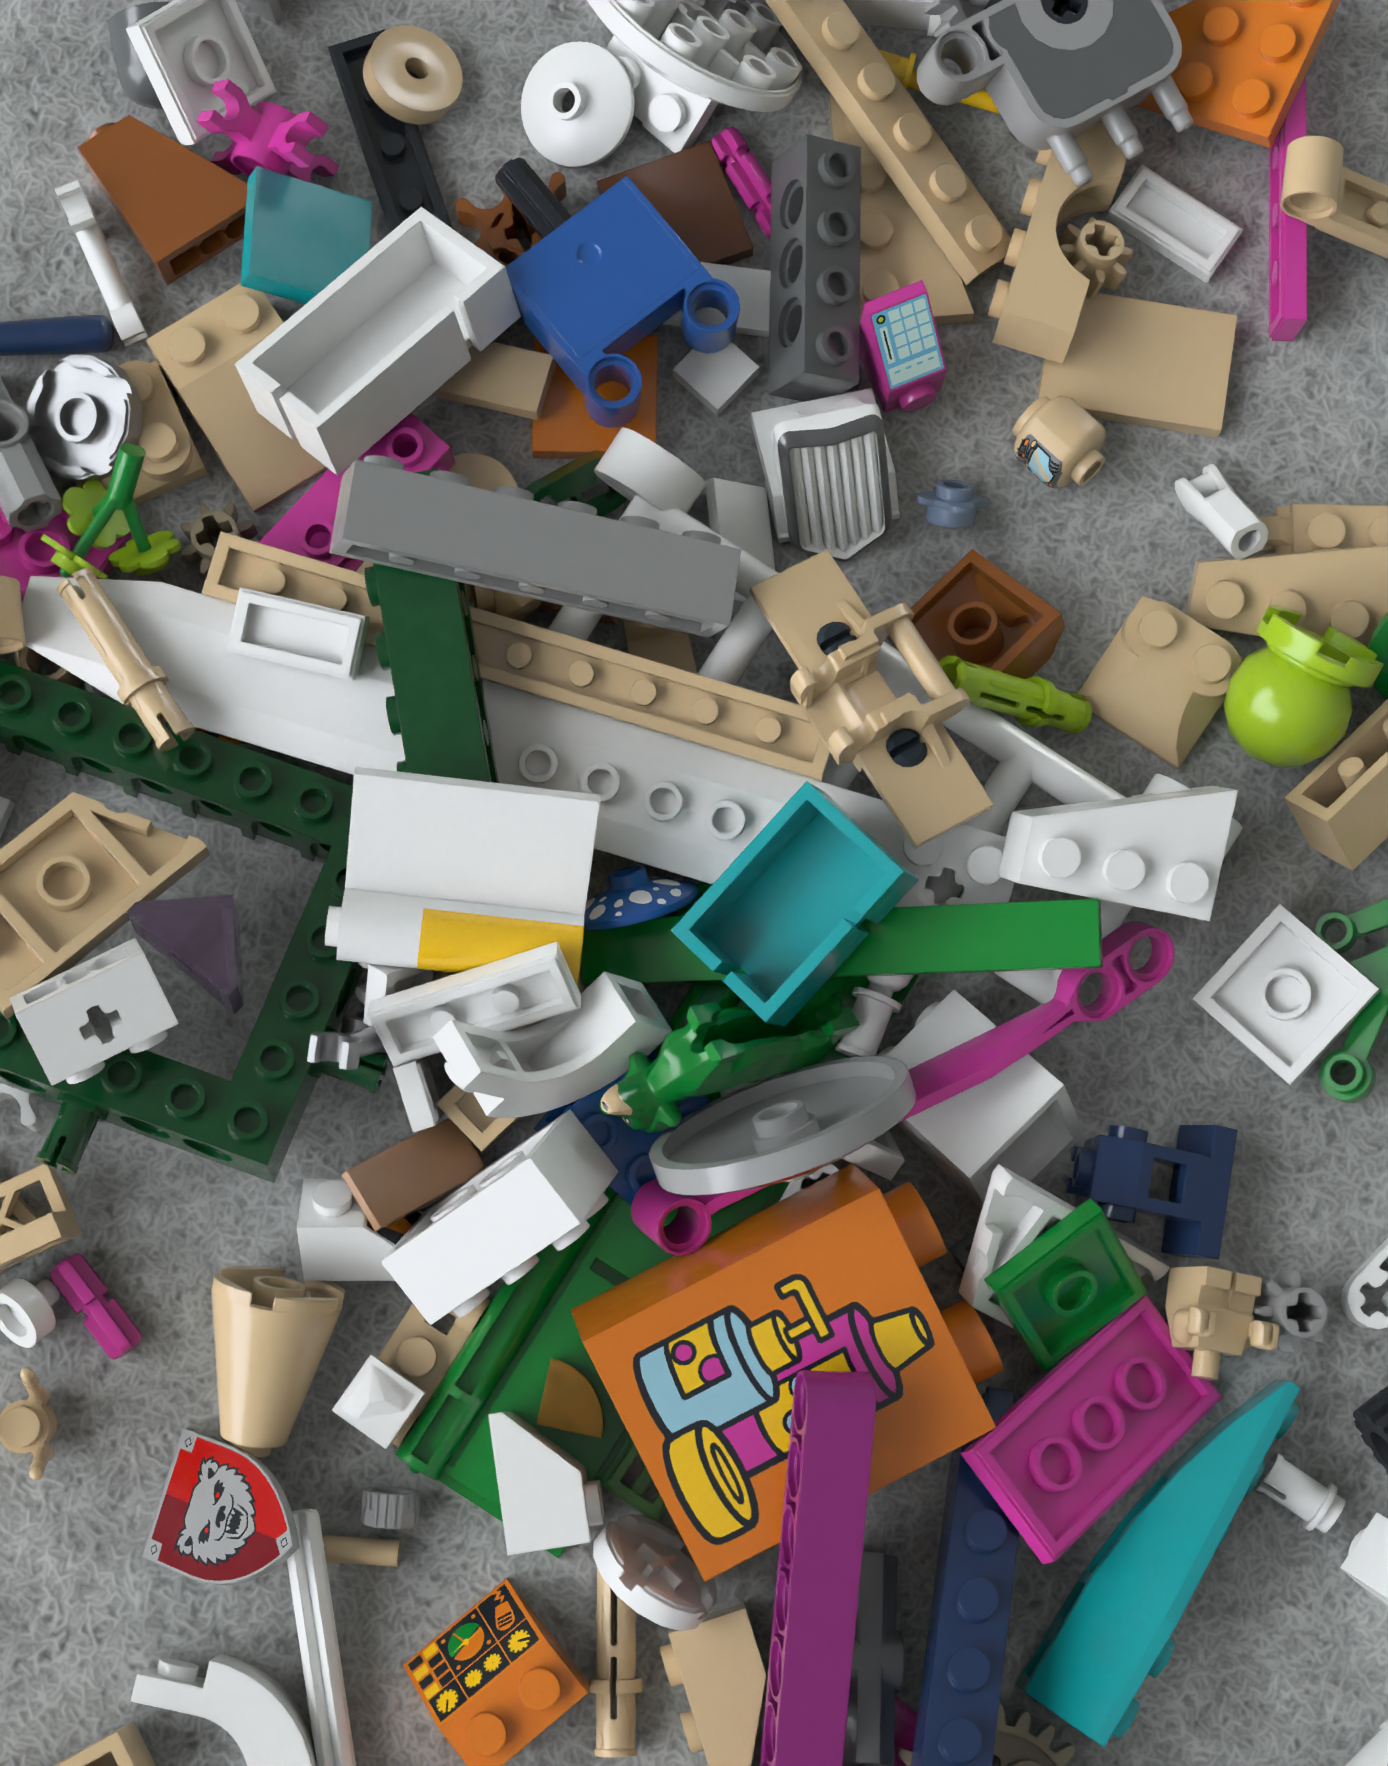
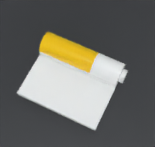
M355 767L342 907L329 906L325 946L337 947V960L460 973L558 942L577 985L600 795Z

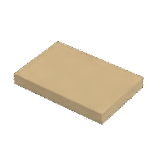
M1086 293L1075 333L1063 364L1043 358L1037 399L1043 396L1048 397L1050 400L1058 396H1068L1097 419L1217 438L1222 431L1237 315L1097 293L1093 299L1089 298Z

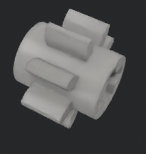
M1280 1269L1278 1284L1271 1280H1262L1261 1294L1255 1297L1253 1308L1255 1320L1280 1325L1278 1338L1280 1351L1291 1353L1300 1352L1301 1338L1307 1341L1322 1343L1325 1339L1321 1330L1326 1323L1327 1317L1334 1314V1309L1327 1307L1323 1297L1319 1294L1324 1287V1283L1317 1280L1301 1282L1298 1270ZM1287 1306L1294 1307L1293 1316H1287Z

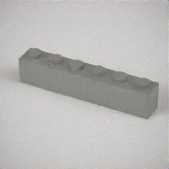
M370 455L364 457V461L355 459L342 475L329 551L331 554L708 638L729 627L731 624L741 549L721 545V538L715 534L694 530L685 531L682 535L659 530L660 524L657 521L640 516H625L620 521L597 516V509L581 502L563 501L559 502L558 506L533 501V493L518 487L499 486L494 488V491L469 486L470 480L467 477L454 472L433 471L429 476L405 471L404 464L401 461L386 456Z

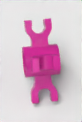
M231 80L215 82L211 92L225 103L226 115L223 118L216 110L201 111L196 122L209 132L226 134L233 141L225 151L215 152L211 160L213 164L232 175L243 173L247 177L251 175L256 166L310 183L312 171L322 177L335 176L339 167L338 164L327 156L314 155L305 149L314 137H323L329 127L315 114L308 111L295 115L282 106L265 101L258 102L253 109L243 90Z

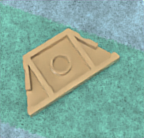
M72 792L1 848V1013L9 1019L15 1014L10 1001L11 997L69 970L206 859L210 854L203 841L190 835L185 839L153 827L150 820L129 812L116 813L110 811L102 802Z

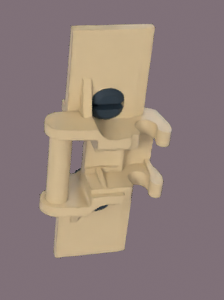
M828 550L816 554L750 587L749 592L798 667V670L790 679V690L837 764L853 762L859 772L865 771L914 849L993 807L992 800L941 723L963 710L970 703L971 699L963 688L955 689L911 622L914 613L908 603L897 604L871 616ZM890 636L931 699L930 702L921 704L916 696H912L910 692L899 698L895 697L875 664L885 637Z

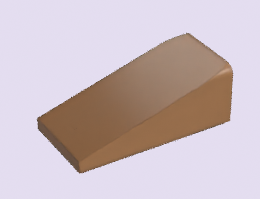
M448 1118L346 1170L341 1176L376 1232L441 1200L484 1170L485 1164L470 1139Z

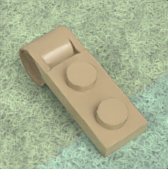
M1304 136L1293 140L1288 145L1280 202L1282 211L1290 217L1314 226L1319 231L1388 259V186L1343 167L1344 148L1334 139L1324 136Z

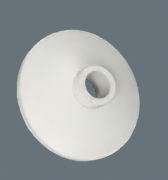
M578 41L565 43L551 49L534 65L526 79L522 92V122L532 145L548 160L567 167H587L609 157L621 145L632 123L635 98L630 76L624 65L614 54L596 44ZM568 91H572L575 96V103L573 108L565 113L562 109L563 99Z

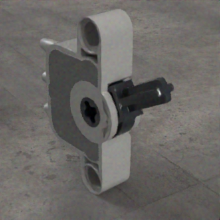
M988 0L983 11L948 28L939 35L921 60L917 69V83L920 91L928 100L936 104L951 105L986 88L1007 127L1016 139L1031 149H1052L1065 173L1070 175L1074 184L1078 187L1089 183L1093 179V174L1087 165L1088 160L1075 138L1103 123L1115 145L1121 148L1125 157L1129 160L1137 157L1143 152L1144 147L1126 110L1141 103L1151 94L1165 118L1171 121L1177 132L1185 131L1193 125L1194 121L1188 111V104L1170 75L1176 69L1181 59L1182 42L1178 30L1161 0ZM941 58L951 59L956 62L961 68L963 75H957L948 71L943 65Z

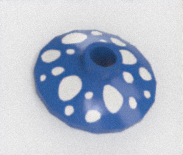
M632 866L617 870L608 875L610 888L603 890L586 901L584 930H604L629 926L674 912L691 903L698 896L697 887L694 882L682 879L648 877L645 866Z

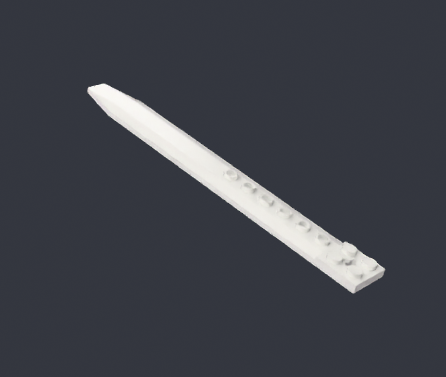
M30 576L22 603L26 646L123 704L117 695L120 687L118 682L107 668L64 599L57 593L58 585L67 577ZM68 578L73 586L76 585L85 598L86 595L76 579ZM97 579L152 666H160L169 679L166 684L167 689L188 721L192 722L195 727L354 775L355 767L397 771V762L405 760L402 736H394L392 734L386 711V697L395 695L391 670H382L376 647L364 644L357 680L343 679L226 651L236 607L235 604L163 582ZM482 679L499 783L600 795L594 843L595 849L713 884L798 789L808 781L826 792L919 879L895 907L937 906V904L933 903L935 898L934 892L925 888L928 876L939 877L943 868L955 871L954 882L963 886L960 898L949 897L945 905L1009 903L1015 882L998 876L1006 840L1004 836L962 824L914 849L883 800Z

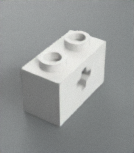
M136 938L10 998L14 1013L52 1086L65 1079L68 1084L87 1080L105 1067L104 1060L128 1048L131 1053L150 1049L167 1037V1029L179 1024ZM99 1005L100 1009L105 1013L107 1023L102 1027L95 1028L89 1020L86 1011L93 1006Z

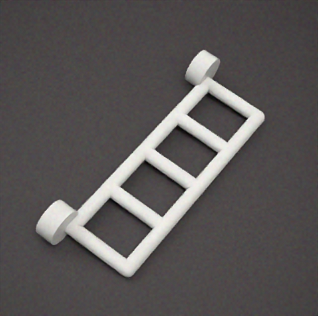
M622 427L594 469L595 474L631 501L618 521L625 516L645 517L657 521L660 524L659 530L678 535L692 530L709 532L721 538V545L741 549L687 514L706 485L704 479L661 446L633 430ZM742 549L735 591L744 596L746 600L697 673L732 685L737 684L773 629L749 592L750 587L778 574V572ZM563 605L548 630L586 641L603 614ZM884 641L875 664L895 697L899 698L910 692L912 696H916L921 704L930 702L931 699L899 650ZM969 703L959 713L941 722L943 726L999 761L983 786L994 804L993 807L963 823L964 825L998 835L1011 816V812L1015 810L1032 783L1065 805L1126 798L990 709ZM830 753L821 782L848 789L859 771L853 762L838 765ZM1155 774L1143 794H1160L1190 790V788L1167 776ZM1233 817L1224 857L1243 830L1241 824ZM943 868L939 877L928 876L925 888L934 892L935 898L933 903L945 905L949 897H958L963 886L954 882L955 871ZM1100 900L1102 939L1120 927L1133 906ZM1062 970L993 973L1043 1005L1053 999L1057 988V980Z

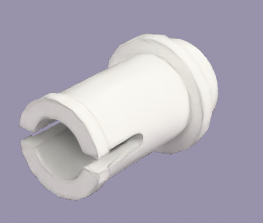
M1276 1453L1272 1460L1268 1462L1255 1485L1257 1491L1265 1493L1304 1520L1303 1528L1308 1531L1317 1528L1321 1532L1326 1533L1338 1519L1346 1502L1345 1499L1337 1495L1338 1488L1336 1485L1329 1483L1325 1487L1286 1461L1279 1453Z

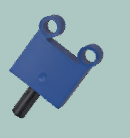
M519 157L509 160L495 175L496 184L542 238V240L505 267L519 308L520 319L584 395L585 409L590 418L597 424L608 428L621 427L629 423L636 416L641 398V372L631 359L622 354L680 310L682 311V336L686 343L695 351L705 354L717 353L725 349L733 341L740 313V301L735 289L727 282L713 278L628 175L574 216L569 214L525 159ZM711 307L718 309L726 320L721 324L709 326L701 323L696 318L695 313L702 308ZM616 381L623 384L628 389L629 394L619 401H609L602 398L596 389L605 382Z

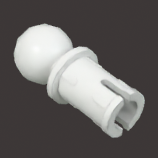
M914 975L867 976L870 982L867 989L854 987L852 995L857 999L852 1012L860 1025L850 1033L844 1034L840 1042L837 1043L835 1050L850 1058L875 1056L892 1012L899 1013L902 1007L899 1002L891 998L893 992L900 991L908 986Z

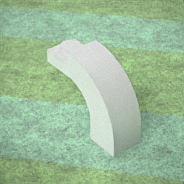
M604 971L581 993V1008L550 1017L527 1028L505 1032L450 1020L433 1039L446 1059L444 1067L449 1078L462 1090L475 1095L486 1116L515 1118L539 1114L562 1107L601 1089L629 1071V1056L637 1051L642 1052L646 1056L649 1055L664 1041L665 1036L673 1031L641 982Z
M220 1653L209 1661L206 1678L197 1677L198 1665L168 1658L159 1659L158 1668L149 1666L137 1673L130 1702L195 1715L216 1723L236 1741L244 1755L247 1766H317L312 1730L303 1712L279 1683L257 1667L238 1658Z

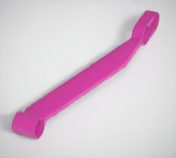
M1130 921L1121 925L1102 939L1103 968L1063 969L1057 980L1055 995L1049 1002L909 1069L916 1091V1101L910 1112L899 1122L992 1078L1047 1042L1073 1022L1103 1021L1111 1017L1160 982L1169 973L1175 956L1173 940L1167 932L1141 921ZM1148 936L1152 945L1151 956L1143 967L1134 970L1130 963L1132 947L1139 939ZM1098 972L1102 981L1100 994L1093 1003L1083 1006L1079 998L1080 986L1088 975ZM654 1179L644 1184L636 1192L631 1205V1216L637 1228L666 1252L676 1256L689 1255L697 1251L706 1242L711 1232V1215L765 1187L720 1194L681 1195L666 1191L660 1186L658 1180ZM678 1208L675 1218L668 1225L664 1226L667 1215L673 1209Z

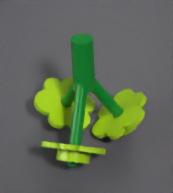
M132 443L120 445L108 490H105L99 481L88 480L82 488L72 487L63 494L62 506L70 515L67 520V526L73 534L81 536L73 550L70 551L45 534L41 537V540L57 550L50 561L61 568L60 574L63 577L69 578L76 571L91 568L97 577L107 579L108 575L85 561L84 557L92 546L100 550L108 549L114 544L116 537H125L129 531H131L133 539L126 543V547L115 550L109 556L111 565L120 567V570L124 573L133 571L136 575H147L157 572L169 563L170 554L181 549L180 541L175 539L172 531H159L148 537L146 535L133 500L146 454L145 450L140 446Z

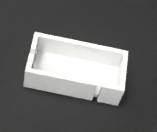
M420 207L235 363V366L257 412L292 440L297 438L303 449L338 476L355 459H358L471 360L468 351L471 346L481 352L518 320L521 315L505 266L427 210Z

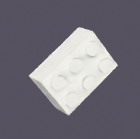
M569 1109L429 1207L381 1260V1263L430 1325L451 1311L458 1318H461L475 1309L489 1296L490 1292L486 1287L502 1277L506 1284L510 1285L524 1276L538 1263L540 1259L536 1254L552 1243L556 1250L560 1251L578 1239L590 1226L586 1220L608 1202L609 1199L603 1192L619 1171Z

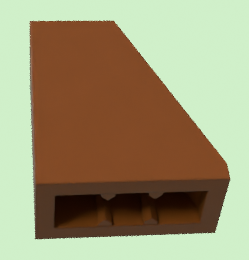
M131 115L124 117L116 123L111 122L101 125L90 134L86 142L77 147L90 174L167 286L244 238L247 183Z

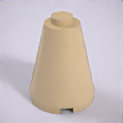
M230 1266L222 1268L220 1275L214 1274L211 1286L220 1435L225 1440L232 1442L233 1446L255 1457H266L271 1455L272 1448L282 1447L287 1443L343 1309L345 1290L332 1281H304L303 1284L296 1280L283 1278L285 1269L264 1266Z

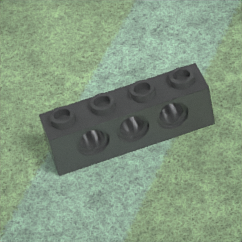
M806 134L772 161L768 395L803 402L840 395L859 383L861 147Z

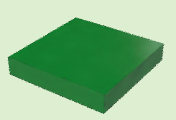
M1091 1198L984 1279L1030 1356L1044 1372L1148 1292L1103 1210Z

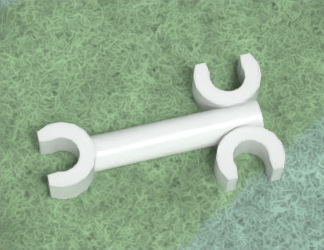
M78 179L54 188L66 212L68 222L79 240L107 304L113 323L125 347L148 338L106 243L105 235L93 212L92 205Z

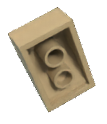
M241 283L146 339V342L164 375L256 514L328 470V468L303 449L297 438L292 440L259 414L251 400L235 363L282 325L283 321L264 292L240 286Z

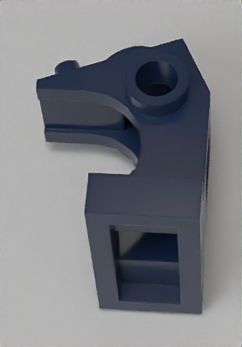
M1109 1125L1108 1136L1100 1134L1084 1141L1083 1147L1073 1145L1071 1152V1161L1074 1162L1072 1178L1068 1177L1066 1193L1076 1195L1075 1205H1081L1091 1198L1103 1210L1109 1221L1135 1224L1136 1212L1165 1219L1161 1253L1188 1258L1219 1260L1238 1130L1219 1125H1180L1177 1146L1174 1149L1147 1143L1148 1131L1127 1126ZM1153 1162L1173 1168L1168 1201L1148 1197Z

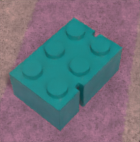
M806 781L671 931L713 972L727 975L723 982L765 1023L785 1027L869 935L860 924L865 919L879 924L919 879L826 792ZM742 969L747 975L738 973V971Z

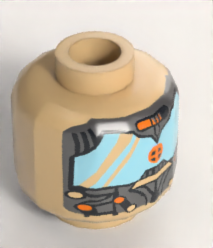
M1043 396L1037 399L1023 412L1014 425L1013 435L1017 437L1014 444L1016 458L1050 488L1060 489L1071 484L1073 481L1082 486L1097 474L1105 462V457L1100 453L1106 439L1105 428L1081 405L1068 396H1058L1051 400Z

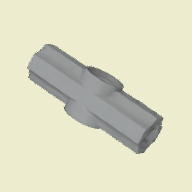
M0 377V507L10 527L21 528L27 533L47 527L56 515L62 513V500L29 435L27 414L21 407L13 403Z

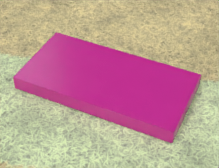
M1146 1294L1070 1352L994 1422L995 1429L978 1437L960 1453L1042 1564L1055 1562L1223 1398L1210 1380L1191 1376L1192 1355L1188 1350L1172 1347L1169 1325Z

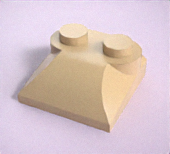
M135 360L119 365L118 367L124 369L137 387L143 409L141 436L137 445L143 448L146 454L133 495L135 505L208 475L157 361L148 363ZM111 476L99 481L105 490H108ZM76 481L77 486L80 488L86 483Z
M1142 596L1077 694L1084 695L1086 697L1085 700L1090 701L1093 716L1178 770L1223 703L1231 676L1244 659L1230 642L1166 602Z

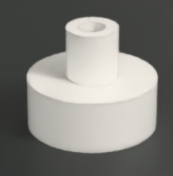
M14 1278L0 1288V1330L19 1346L31 1348L55 1328L56 1320L51 1306L60 1300V1293L56 1286L46 1279L36 1286L20 1278Z

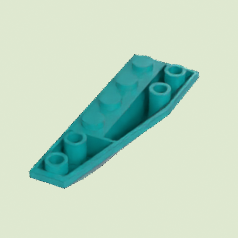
M1274 1380L1220 1420L1171 1464L1124 1515L1082 1572L1016 1682L1025 1693L1103 1747L1106 1746L1112 1735L1120 1738L1125 1734L1140 1706V1702L1134 1699L1136 1693L1147 1675L1156 1678L1167 1665L1175 1648V1642L1169 1639L1177 1626L1216 1549L1224 1540L1242 1499L1252 1491L1265 1468L1263 1459L1274 1438L1277 1440L1282 1438L1296 1418L1299 1406L1293 1402L1301 1387L1290 1380Z

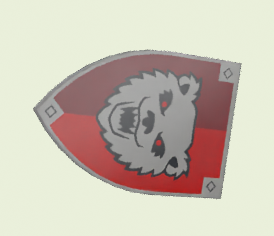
M183 1428L142 1557L190 1579L214 1585L242 1584L272 1571L300 1548L292 1510L277 1479L252 1454L194 1430Z

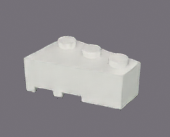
M1210 785L1160 794L1149 793L1099 802L1088 801L1012 811L998 876L1019 884L1210 921L1238 790Z

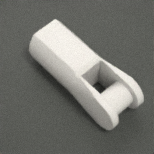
M1214 464L1204 466L1202 475L1190 481L1183 477L1175 481L1176 494L1185 510L1204 524L1234 558L1240 561L1264 548L1268 539L1266 524L1235 493Z

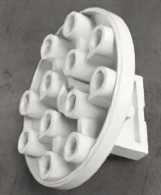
M587 0L602 22L614 35L606 49L621 61L630 76L635 98L634 115L643 122L642 126L674 153L693 146L718 103L750 111L774 112L785 108L791 102L802 83V65L787 40L779 31L782 24L773 11L763 4H751L748 0H737L748 8L746 14L743 15L732 9L724 11L729 0Z

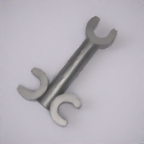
M360 1011L357 1012V1017L343 1016L341 1033H311L307 1062L334 1061L339 1062V1069L353 1070L358 1068L360 1057L384 1051L385 1048L375 1028L363 1023L364 1012Z

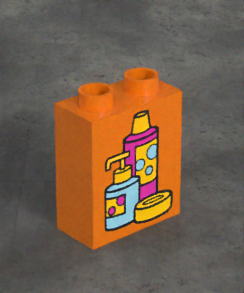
M851 1164L708 1238L697 1251L689 1255H675L571 1309L581 1340L704 1582L780 1543L793 1393L796 1376L800 1370L871 1373L876 1392V1415L868 1495L996 1428L976 1385L1004 1370L1001 1358L979 1315L965 1299L939 1311L919 1268L946 1254L947 1251L930 1212L915 1187L909 1181L882 1195L879 1187L854 1164Z

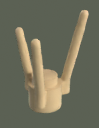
M26 1367L21 1370L20 1377L29 1397L25 1400L10 1403L2 1410L0 1414V1442L6 1449L14 1453H32L34 1457L30 1466L29 1476L32 1480H39L45 1472L48 1461L52 1460L55 1455V1451L50 1443L56 1434L58 1422L55 1412L47 1404L50 1398L49 1389L42 1387L34 1371Z

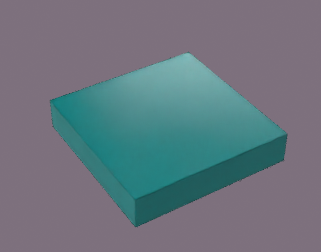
M256 166L249 176L247 183L240 286L303 304L308 303L370 250L372 201Z

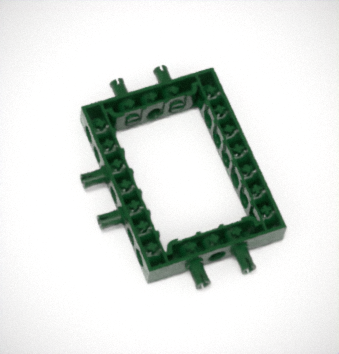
M0 660V743L5 744L8 752L20 756L21 752L25 751L63 765L66 773L78 777L80 772H84L123 787L125 794L137 798L139 793L181 807L185 816L196 819L197 815L200 814L241 829L242 836L255 840L256 835L287 845L300 850L301 857L310 861H314L315 856L325 859L231 1081L147 1050L131 1053L128 1048L104 1060L105 1067L91 1078L75 1084H68L65 1079L52 1086L16 1015L14 1014L7 1019L0 1011V1083L60 1105L41 1151H38L36 1159L53 1169H57V1166L60 1165L62 1166V1172L76 1175L80 1160L97 1122L100 1121L114 1124L274 1183L317 1079L321 1077L322 1073L365 1088L369 1092L376 1094L382 1084V1080L379 1079L380 1075H386L390 1058L385 1052H377L360 1057L358 1068L353 1070L339 1069V1062L334 1061L307 1062L310 1034L313 1032H338L364 969L358 962L337 960V947L325 946L329 906L342 907L353 786L197 730L189 739L184 741L180 735L174 733L167 721L166 726L179 745L168 751L161 752L156 747V742L133 707L125 706L122 703Z

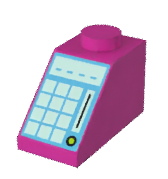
M922 280L868 301L863 305L860 321L859 358L884 413L902 407L903 412L906 413L919 410L933 402L937 397L936 392L941 391L946 366L928 292Z

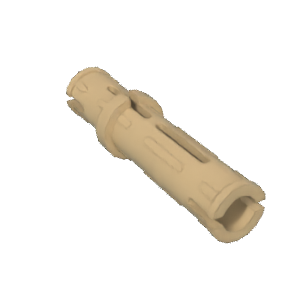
M86 568L72 574L84 591L85 598L76 585L73 586L69 579L65 578L58 585L57 593L64 599L107 668L118 682L120 687L117 695L125 706L134 707L156 742L158 750L161 752L168 751L179 745L166 726V721L176 735H180L184 741L189 739L195 732V727L192 722L188 721L167 689L166 684L169 681L167 675L160 666H152L143 649L97 580L93 569Z
M597 1567L596 1677L589 1678V1692L596 1694V1747L594 1748V1755L598 1757L637 1756L636 1693L643 1692V1678L636 1676L637 1612L617 1596L616 1643L615 1593L603 1579ZM615 1657L617 1658V1716L615 1715Z

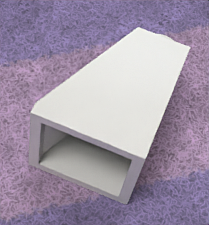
M953 990L941 1002H934L925 1008L919 1015L915 1028L896 1046L884 1049L877 1056L896 1058L905 1063L909 1070L997 1026L956 990ZM1029 1054L992 1078L897 1123L981 1211L992 1172L998 1164L1035 1184L1085 1134L1064 1084Z

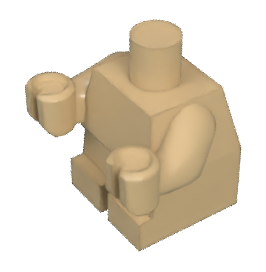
M1210 1266L1169 1268L1165 1308L1172 1347L1194 1351L1192 1377L1218 1380L1220 1356H1242L1243 1351L1251 1346L1266 1350H1276L1278 1348L1280 1325L1258 1320L1253 1321L1255 1297L1261 1294V1277L1233 1273L1229 1270Z

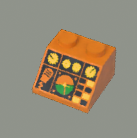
M508 1578L403 1664L438 1729L467 1766L504 1765L587 1695L590 1687L587 1678Z

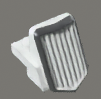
M872 388L751 413L752 429L765 476L767 498L779 543L790 541L798 551L811 555L828 550L834 560L847 562L883 537L889 530L892 520L900 518L895 469L884 433V424Z

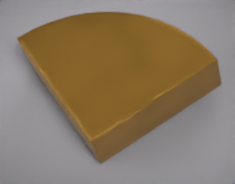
M551 1358L537 1424L602 1438L604 1429L603 1411L594 1388L576 1368L563 1361Z

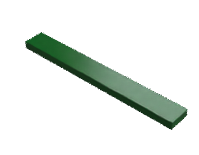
M1099 899L894 907L879 924L865 919L860 924L869 935L830 978L1103 968L1101 901ZM683 916L658 917L629 926L604 930H584L581 953L582 985L590 986L604 971L641 982L642 984L721 982L727 975L713 972L671 931ZM742 969L738 971V973L747 975Z

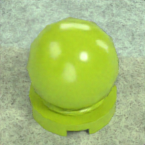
M1269 605L1256 630L1267 641V646L1247 655L1234 671L1224 699V710L1230 735L1247 755L1276 768L1298 767L1327 756L1345 736L1353 711L1349 687L1371 688L1384 663L1375 660L1377 657L1375 652L1343 632L1329 626L1324 636H1321L1296 625L1302 613L1279 605Z

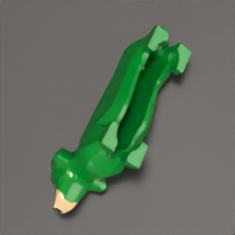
M831 978L819 988L785 1027L765 1023L750 1007H733L722 1010L717 1001L690 1006L687 1013L689 1024L665 1036L659 1056L653 1063L642 1052L636 1051L629 1056V1071L624 1079L606 1091L601 1098L600 1109L605 1115L622 1117L624 1122L634 1130L659 1133L680 1124L682 1114L678 1104L686 1098L707 1095L779 1073L814 1065L831 1050L844 1034L857 1029L860 1023L850 1007L843 1008L842 998L836 996L839 989Z

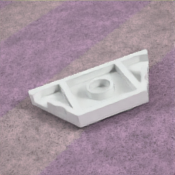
M998 1164L992 1172L959 1288L961 1296L973 1308L1013 1328L984 1279L1076 1208ZM1114 1230L1140 1277L1147 1274L1156 1282L1169 1271L1171 1267L1156 1253Z

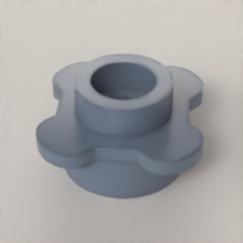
M939 480L933 491L917 494V502L927 505L926 520L932 524L948 528L973 527L975 525L977 508L989 507L990 499L983 495L973 494L974 486L959 480Z

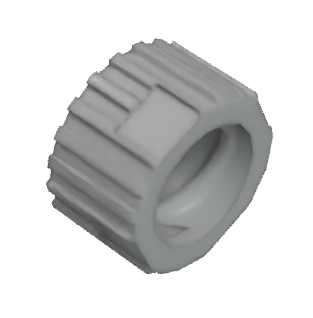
M382 1486L363 1488L360 1522L366 1526L386 1529L417 1527L420 1521L421 1491L410 1488Z

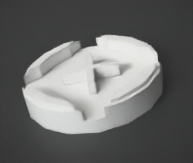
M635 1514L621 1515L616 1522L612 1523L611 1520L595 1539L593 1558L603 1579L621 1600L635 1612L652 1622L678 1631L696 1629L717 1603V1586L714 1578L704 1582L695 1562L693 1561L692 1563L681 1551L685 1545L681 1537L655 1520Z

